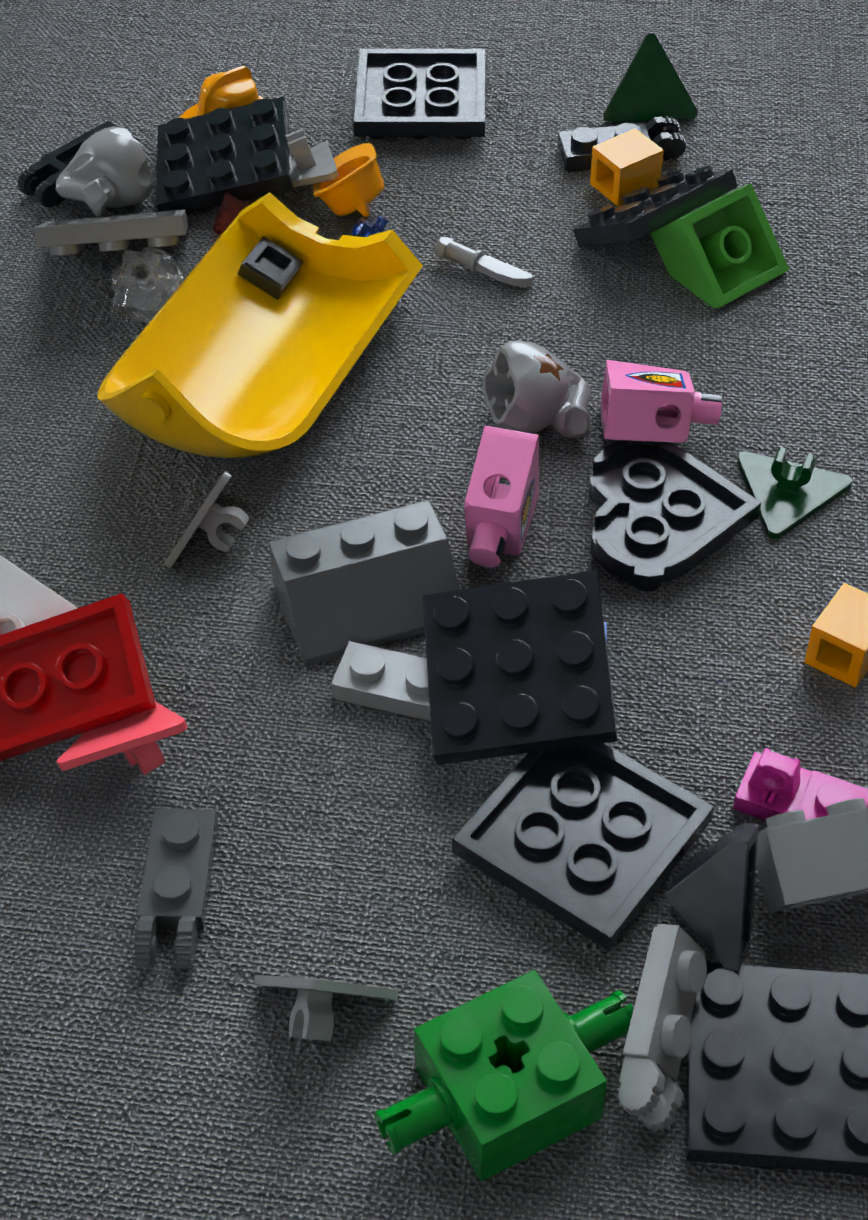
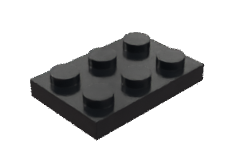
M705 166L693 170L685 176L683 170L665 174L656 180L657 187L651 190L648 187H644L625 194L622 197L624 204L614 208V205H607L588 213L589 221L573 229L578 246L633 242L737 188L738 185L733 169L713 172L711 166Z

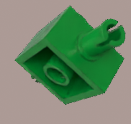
M534 969L414 1028L415 1068L427 1088L385 1109H379L374 1112L375 1121L383 1140L387 1138L390 1140L386 1142L389 1151L396 1155L413 1143L448 1127L453 1132L482 1182L602 1119L607 1080L590 1053L628 1034L634 1009L632 1004L629 1003L621 1008V1004L626 1002L627 997L620 990H616L610 996L569 1016L566 1012H562Z

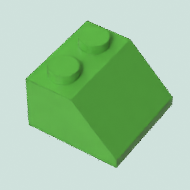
M751 183L726 193L650 233L669 275L714 309L726 305L789 270Z

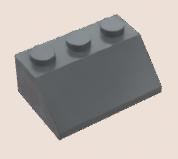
M429 500L269 542L274 589L305 667L343 657L349 641L380 647L425 634L423 595L460 590L448 539Z

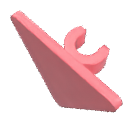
M155 701L157 707L155 709L84 732L57 759V763L60 769L65 771L123 752L128 763L131 766L138 763L141 772L146 775L165 763L164 756L156 741L184 732L187 729V724L183 717Z

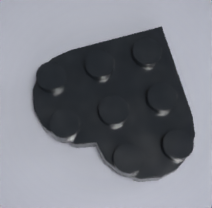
M618 440L605 446L594 458L589 498L600 509L595 515L590 551L609 572L631 581L632 585L641 591H654L661 587L663 582L671 581L687 573L759 518L761 502L682 448L670 442H656V445L653 446L642 443L628 445V440Z

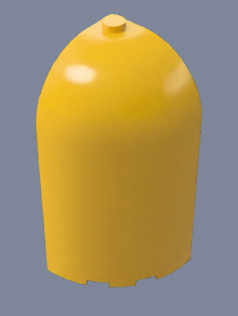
M269 192L237 215L112 367L103 380L97 397L110 411L137 431L164 445L188 453L217 458H243L269 453L288 446L302 437L313 425L423 265L393 229L367 237L342 235L339 240L327 239L318 235L319 227L298 218ZM263 236L304 261L300 272L278 300L237 274L242 262Z

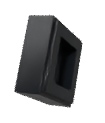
M263 236L242 262L237 274L278 300L300 272L304 261Z

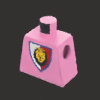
M606 360L600 403L604 439L683 443L688 440L690 423L719 424L722 395L695 392L688 372Z
M491 426L484 427L464 505L467 545L470 546L468 556L472 562L479 566L496 567L501 563L503 554L516 556L522 551L539 497V435ZM500 477L507 479L510 485L500 484Z

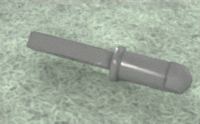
M442 237L435 243V251L443 260L445 258L469 268L473 273L479 271L512 286L523 288L532 286L533 276L531 273L493 257L486 256L481 250L476 251L454 242V239L449 237Z

